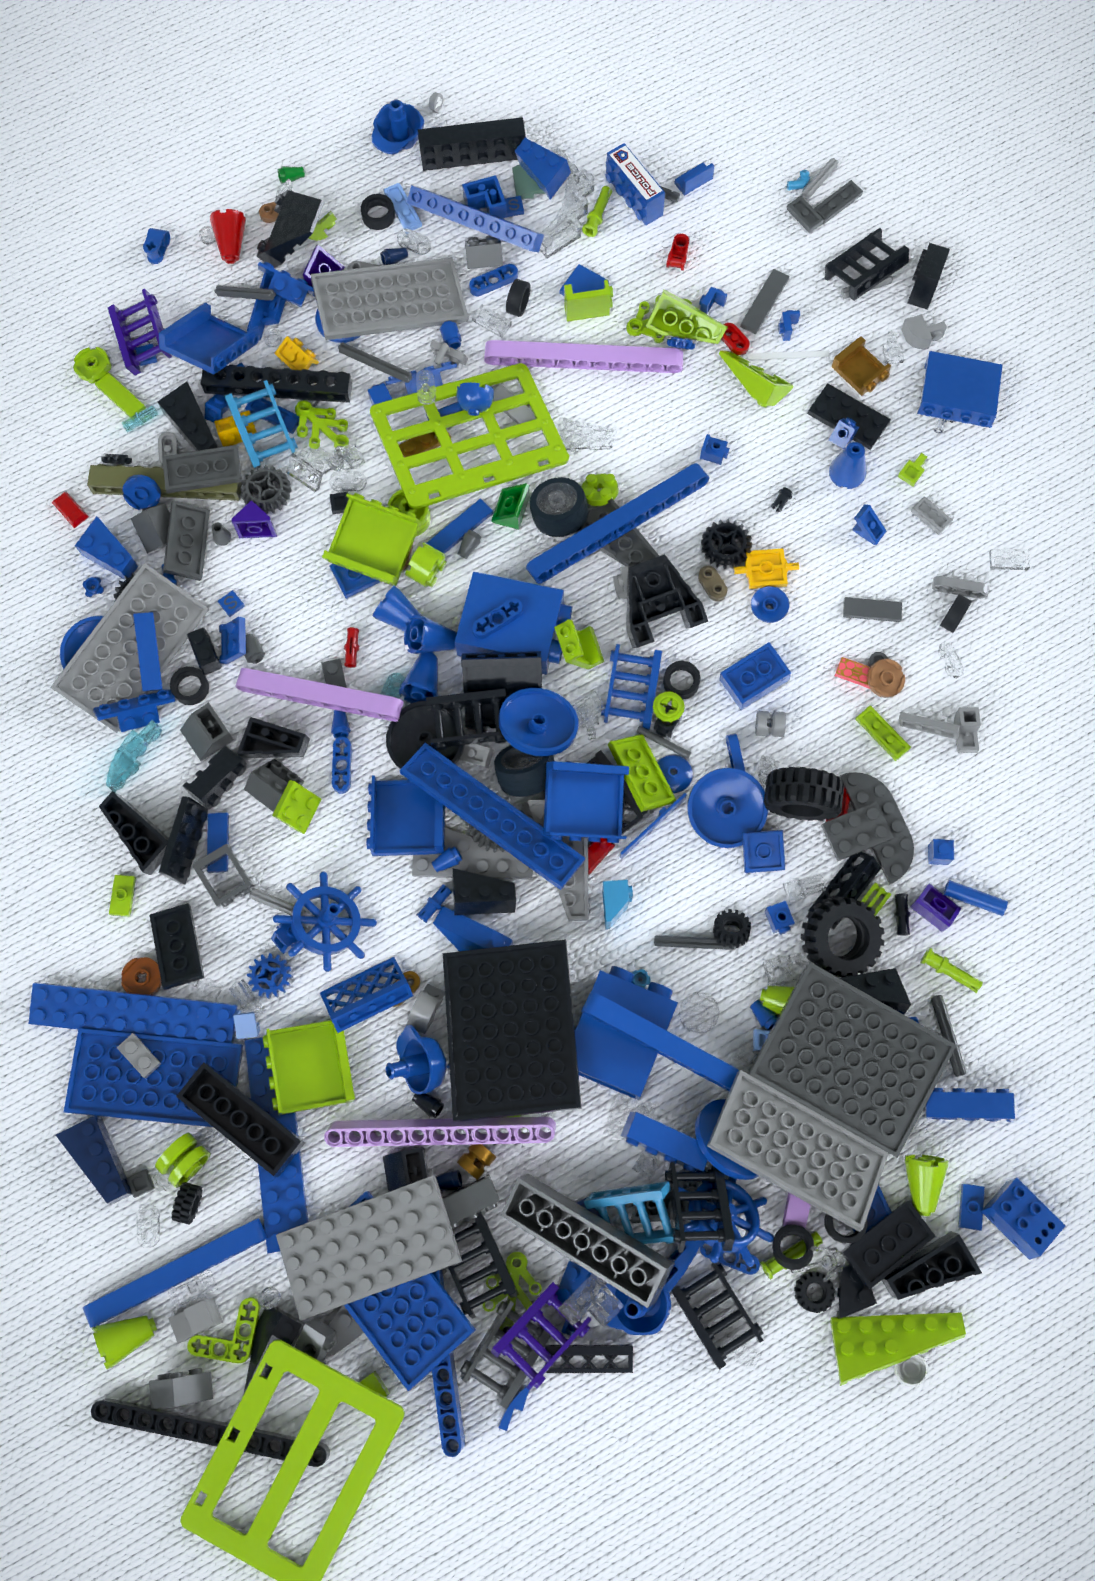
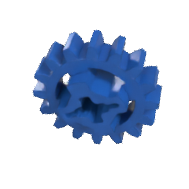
M269 953L268 958L261 955V961L254 959L256 965L249 966L252 973L247 974V977L252 979L248 982V985L254 986L252 991L254 993L259 991L258 996L260 997L266 994L268 999H271L272 994L278 998L279 991L286 993L284 987L291 986L288 979L293 978L291 974H288L292 970L290 966H286L288 962L285 959L281 961L280 955H277L274 959L272 953ZM270 963L278 964L280 967L273 968ZM269 972H271V973L273 974V975L271 976V978H272L271 980H268V979H267V977L269 976V975H268ZM267 984L270 989H264L259 985Z

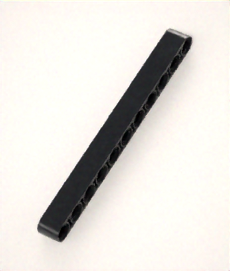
M111 1398L99 1400L91 1408V1416L98 1422L212 1446H218L229 1424L159 1408L151 1409L150 1406ZM101 1404H105L108 1408L106 1416L100 1413ZM123 1408L129 1412L128 1420H124L121 1416ZM144 1413L150 1415L151 1421L148 1425L142 1420ZM165 1417L170 1418L172 1421L170 1429H167L163 1424ZM186 1422L193 1424L194 1430L192 1433L186 1432ZM208 1426L215 1429L214 1438L207 1436L206 1429ZM233 1427L232 1431L238 1436L240 1431ZM255 1429L253 1435L258 1438V1446L253 1447L248 1443L244 1452L285 1460L296 1437ZM271 1440H277L280 1443L279 1451L271 1449ZM319 1442L316 1448L323 1451V1460H316L314 1455H312L308 1466L319 1467L328 1460L330 1449L325 1443Z

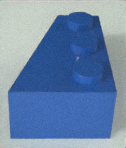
M524 138L515 150L521 167L551 200L571 174L567 159L527 138Z
M97 516L75 544V547L82 556L124 580V576L131 577V572L134 573L138 568L133 557Z

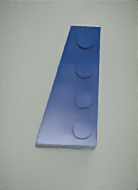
M638 1112L629 1113L621 1136L626 1138V1143L635 1147L640 1145L646 1148L645 1152L654 1156L658 1154L669 1163L674 1161L675 1165L682 1166L686 1171H704L708 1160L703 1155L696 1139Z

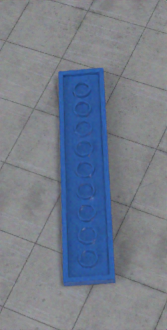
M424 743L400 769L401 775L559 890H562L584 863L585 857L563 841L550 840V836L543 835L544 828L427 743Z
M35 982L32 986L28 1024L234 1043L235 1024L233 1015L238 1005Z
M263 1037L244 1040L251 1099L299 1137L296 1112L278 1115L277 1110L273 1111L272 1098H275L274 1089L270 1090L269 1077H272L271 1068L267 1069L265 1056H269L268 1048H264ZM300 1150L279 1177H274L258 1164L264 1227L268 1237L266 1239L267 1254L280 1252L277 1234L309 1222Z

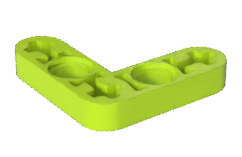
M248 1297L241 1302L233 1340L207 1335H195L189 1340L187 1345L190 1354L237 1364L246 1362L252 1352L256 1326L261 1310L260 1301L257 1298ZM252 1301V1305L256 1309L250 1312L249 1318L254 1317V1321L242 1320V1316L247 1317L248 1309H245V1305ZM245 1323L251 1327V1333L247 1337L242 1336L240 1333V1327ZM200 1339L201 1344L208 1345L209 1340H211L209 1354L206 1353L207 1348H200L196 1351L193 1343L198 1342ZM237 1340H249V1344L245 1343L243 1346V1351L246 1352V1355L239 1359L236 1350L241 1348L242 1342L237 1343ZM218 1342L223 1343L225 1346V1352L221 1356L216 1355L214 1352V1346Z

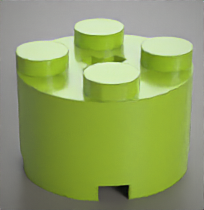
M423 542V548L419 546L410 559L408 565L411 566L410 571L406 570L405 575L425 587L430 586L432 588L437 580L436 574L438 571H443L447 561H445L444 553Z

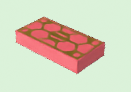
M841 657L834 676L870 689L867 681L870 667Z

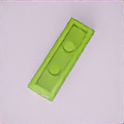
M109 372L95 383V386L132 420L136 419L146 410L145 405Z
M871 705L855 718L895 761L911 749V746Z

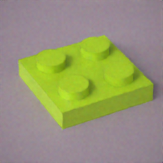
M289 780L272 816L297 832L305 834L322 799L297 782Z

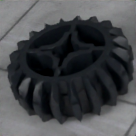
M721 519L718 524L713 522L711 527L708 526L706 532L702 535L701 546L703 547L701 551L705 553V559L710 558L709 563L713 564L715 562L717 568L723 565L724 570L727 568V565L732 569L735 564L740 566L742 561L745 562L747 559L745 553H751L752 542L750 541L752 537L748 535V529L743 530V524L737 526L736 520L733 523H730L729 519L726 520V523H723ZM735 538L740 541L741 549L737 547L738 544H736ZM712 539L715 541V544L718 546L717 551L714 549V547H713V545H712V542H711Z

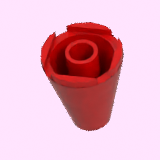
M226 209V212L220 213V210H216L210 214V222L220 256L227 264H234L240 258L246 216L244 217L243 212L234 209Z

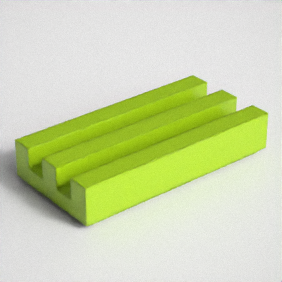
M875 882L861 901L865 903L872 892L876 890L877 894L867 906L872 907L882 894L884 898L875 909L874 915L876 916L892 894L887 893L884 888H880Z

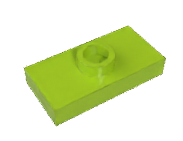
M114 875L109 915L131 917L136 883L135 876Z

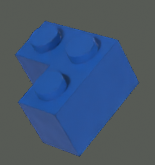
M496 175L462 184L463 198L466 205L476 209L486 208L489 214L502 219L507 218V204Z

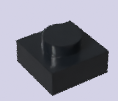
M348 492L329 494L332 514L344 513L349 500L346 496Z

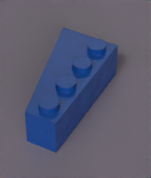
M934 1088L926 1103L927 1119L957 1120V1118H962V1120L966 1121L984 1119L991 1122L1006 1119V1122H1014V1093H1009V1089H996V1093L987 1092V1089L976 1088L974 1092H965L964 1088H952V1092H943V1088Z

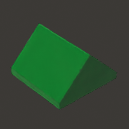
M527 483L501 490L491 522L519 530L530 498V490Z

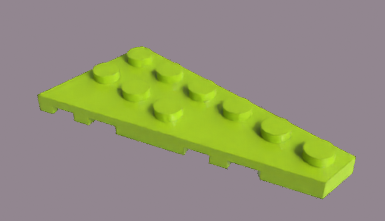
M962 1312L854 1316L841 1319L831 1317L830 1319L840 1386L847 1384L848 1381L865 1377L866 1374L876 1370L880 1371L906 1361L917 1354L926 1353L932 1348L944 1346L962 1339L966 1335Z

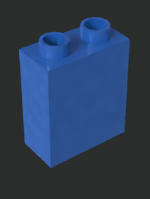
M473 571L455 639L457 656L462 657V653L541 651L542 674L547 675L550 662L560 664L563 653L559 640H556L557 634L554 627L569 619L571 620L573 606L564 604V590ZM515 598L521 601L523 613L519 618L485 639H478L473 635L472 625L476 620L510 599ZM510 606L511 610L517 611V607ZM494 615L492 621L500 623L503 621V617L501 615ZM478 626V631L485 632V627Z
M612 966L609 974L600 970L591 992L602 995L667 1031L678 1002L670 999L673 990L655 982H650L647 989L632 983L635 975L617 966ZM582 1013L575 1030L579 1076L639 1101L658 1053Z

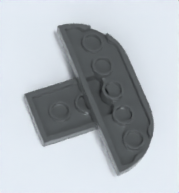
M858 772L842 774L839 777L844 783L846 794L849 796L854 811L822 823L821 827L837 862L872 848L888 884L891 885L908 871L912 863L914 843L911 833L891 792L880 780L871 775Z

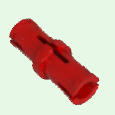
M347 628V641L344 644V650L346 651L344 666L348 668H355L357 666V652L360 647L358 645V628Z

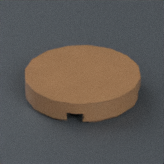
M882 659L873 663L867 674L868 686L871 691L883 698L893 697L900 693L905 684V674L903 675L901 665L891 659Z

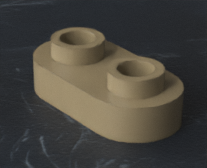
M712 566L702 567L699 570L698 580L707 595L713 601L724 600L728 589L717 570ZM708 572L711 576H706L705 573ZM715 588H720L721 591L717 592Z

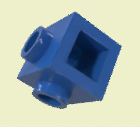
M280 923L276 927L277 930L273 933L271 940L285 954L298 941L293 935L291 925Z

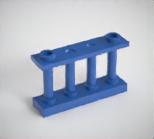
M616 644L615 650H611L610 661L613 662L607 702L602 704L601 716H604V723H608L609 715L639 719V722H643V727L650 730L662 651L655 650L654 656H650V658L619 653L620 644ZM618 661L648 665V667L652 668L651 674L646 676L616 671ZM615 679L645 683V685L649 686V689L644 694L613 689ZM612 697L643 701L642 703L646 704L645 711L641 710V712L610 707Z

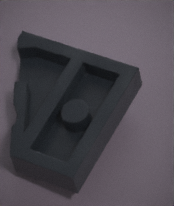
M850 1264L838 1269L839 1287L837 1297H839V1311L836 1313L838 1319L877 1304L872 1289L866 1288Z

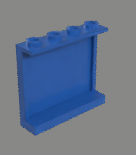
M203 303L159 332V348L211 374H215L258 344L259 327L255 326L248 332L212 316L211 305Z
M929 351L924 369H926L921 404L917 414L991 428L997 416L1003 365Z
M547 762L543 835L550 836V840H562L563 836L569 837V841H581L582 837L588 838V842H600V838L607 839V843H619V839H626V836H622L624 775H629V766Z
M372 775V783L368 784V792L371 795V801H368V813H371V818L367 819V830L370 831V837L366 839L367 849H370L372 856L442 854L445 851V806L410 780L377 781L375 775Z

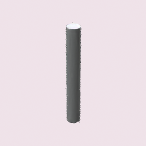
M639 726L636 733L643 734L644 737L686 759H689L692 753L642 726Z

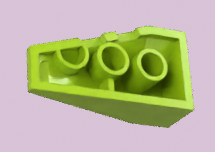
M663 289L646 324V327L661 335L694 339L719 344L727 329V326Z
M720 350L719 352L721 358L747 392L762 407L775 406L794 387L775 374L772 376L763 373L765 369L749 365L750 362L731 351Z

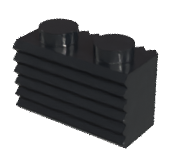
M200 628L188 633L187 637L203 674L207 675L220 670L222 666L206 629Z

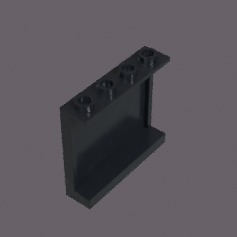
M541 651L462 653L461 667L464 693L505 689L507 699L511 694L522 689L542 688ZM491 704L483 705L481 707L483 727L495 728L493 706ZM471 706L464 707L465 727L476 729L473 708Z

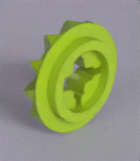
M663 692L653 702V711L656 718L661 719L662 722L672 723L675 720H679L684 713V702L674 692ZM670 701H672V702H671V704H672L671 708H673L674 710H669V712H667V714H666V711H665L666 708L663 707V706H664V705L667 706L668 703H670Z

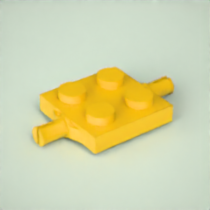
M784 548L753 550L751 553H745L747 555L745 566H734L733 568L734 575L746 574L749 589L767 586L787 587V572L799 570V562L787 563L784 556Z

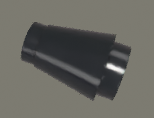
M427 1093L414 1094L412 1101L429 1117L437 1118L444 1108V1103L441 1102V1099Z

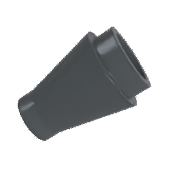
M219 522L212 525L214 543L220 546L227 545L231 540V533Z
M468 530L467 533H464L457 554L467 559L481 543L480 539L482 537L478 533Z

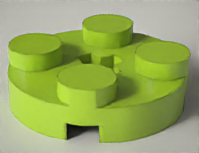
M89 347L78 352L74 358L75 364L73 369L80 379L89 383H96L98 379L105 376L112 368L107 353L99 347L91 350Z
M589 474L581 486L585 493L587 504L591 506L606 505L608 500L611 498L614 500L619 493L618 483L613 474Z

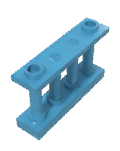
M267 380L263 381L266 388L246 396L234 398L232 393L225 395L254 469H257L258 466L261 467L260 462L267 457L291 449L294 455L296 454L295 449L298 448L294 437L290 438L274 399L273 395H276L273 384H268ZM269 395L273 406L248 416L240 415L238 409L241 408V405ZM275 413L277 414L280 424L255 434H248L246 426H249L248 423ZM282 431L284 432L287 442L261 452H255L253 444L256 443L255 441Z
M669 1181L592 1192L584 1200L586 1209L595 1208V1210H598L600 1218L610 1224L606 1207L614 1205L618 1210L624 1232L643 1244L674 1243L673 1230L675 1228H672L664 1203L665 1196L671 1190ZM652 1200L655 1202L663 1229L653 1231L644 1204L645 1201ZM633 1203V1205H636L644 1232H633L625 1207L626 1204Z

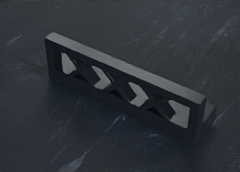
M864 852L849 857L808 911L814 912L813 907L817 903L823 904V900L827 898L844 897L857 900L881 870L876 859ZM858 857L864 859L860 864L854 866V862ZM851 873L849 879L842 881L844 875ZM839 888V892L836 895L830 896L833 890ZM843 918L837 920L831 929L834 930Z
M545 1345V1349L552 1356L562 1347L561 1345ZM570 1345L561 1355L565 1362L559 1368H549L546 1372L633 1373V1345ZM618 1355H628V1368H619L613 1360ZM573 1356H583L587 1362L581 1368H575L569 1361ZM595 1356H605L608 1362L603 1368H597L591 1360ZM611 1363L615 1368H607V1367H608L609 1364ZM566 1364H568L571 1368H563V1367H564ZM588 1364H590L593 1368H585V1367H586Z

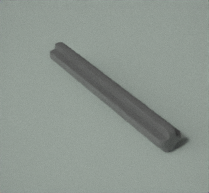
M344 342L338 346L339 353L403 382L409 383L412 380V373Z

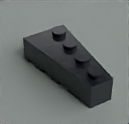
M112 791L99 805V808L111 826L116 830L133 859L138 863L142 873L152 875L162 862L169 837L125 798Z
M950 1231L912 1255L882 1279V1282L890 1296L900 1300L934 1287L938 1288L953 1281L963 1280L965 1277L981 1274L982 1271L960 1234Z

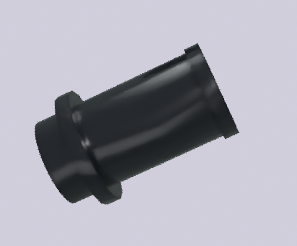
M786 487L780 489L779 495L771 505V508L774 510L778 506L776 512H782L788 500L792 499L793 492Z

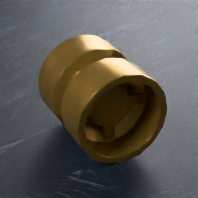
M471 1144L468 1148L469 1153H464L457 1163L478 1180L485 1172L484 1167L490 1166L496 1159V1156L483 1144Z

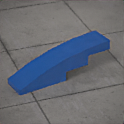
M703 1240L686 1241L683 1252H678L677 1248L668 1258L675 1263L665 1283L668 1292L674 1288L685 1274Z

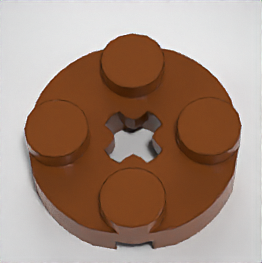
M134 958L122 970L121 984L128 993L154 995L162 986L158 963L151 958ZM140 973L147 974L145 982H138L140 979L138 975Z

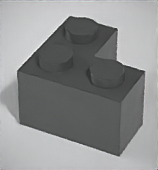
M202 1368L190 1369L187 1375H183V1372L157 1375L158 1379L149 1381L151 1409L173 1408L213 1399L211 1371L202 1372Z

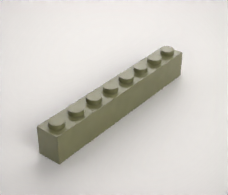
M105 464L90 465L87 483L92 494L123 495V485L129 477L144 475L153 479L158 484L161 497L240 501V487H242V482L167 494L164 471L161 467L144 468L142 466H107Z

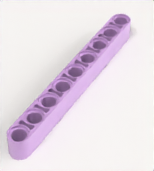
M241 668L235 685L238 690L247 693L393 722L399 720L404 703L402 700L391 696L248 668Z

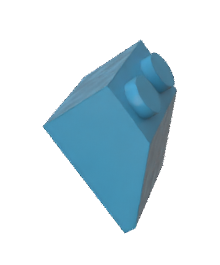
M628 880L603 881L602 896L605 930H609L627 910L629 902H632L633 890L632 885L628 886Z

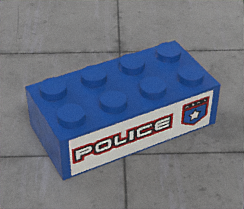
M623 143L607 152L606 180L608 183H612L617 194L624 198L629 208L633 209L638 220L647 226L662 217L665 192L627 145Z

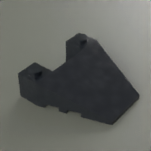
M290 190L282 194L279 193L275 199L276 206L274 209L279 214L270 237L259 242L256 257L272 264L274 268L283 264L286 260V255L288 253L292 255L295 252L293 248L297 244L301 246L313 234L324 205L323 200Z
M665 554L628 568L626 631L632 648H639L655 642L648 623L680 611L686 629L709 622L702 602L696 597L690 586L686 584Z

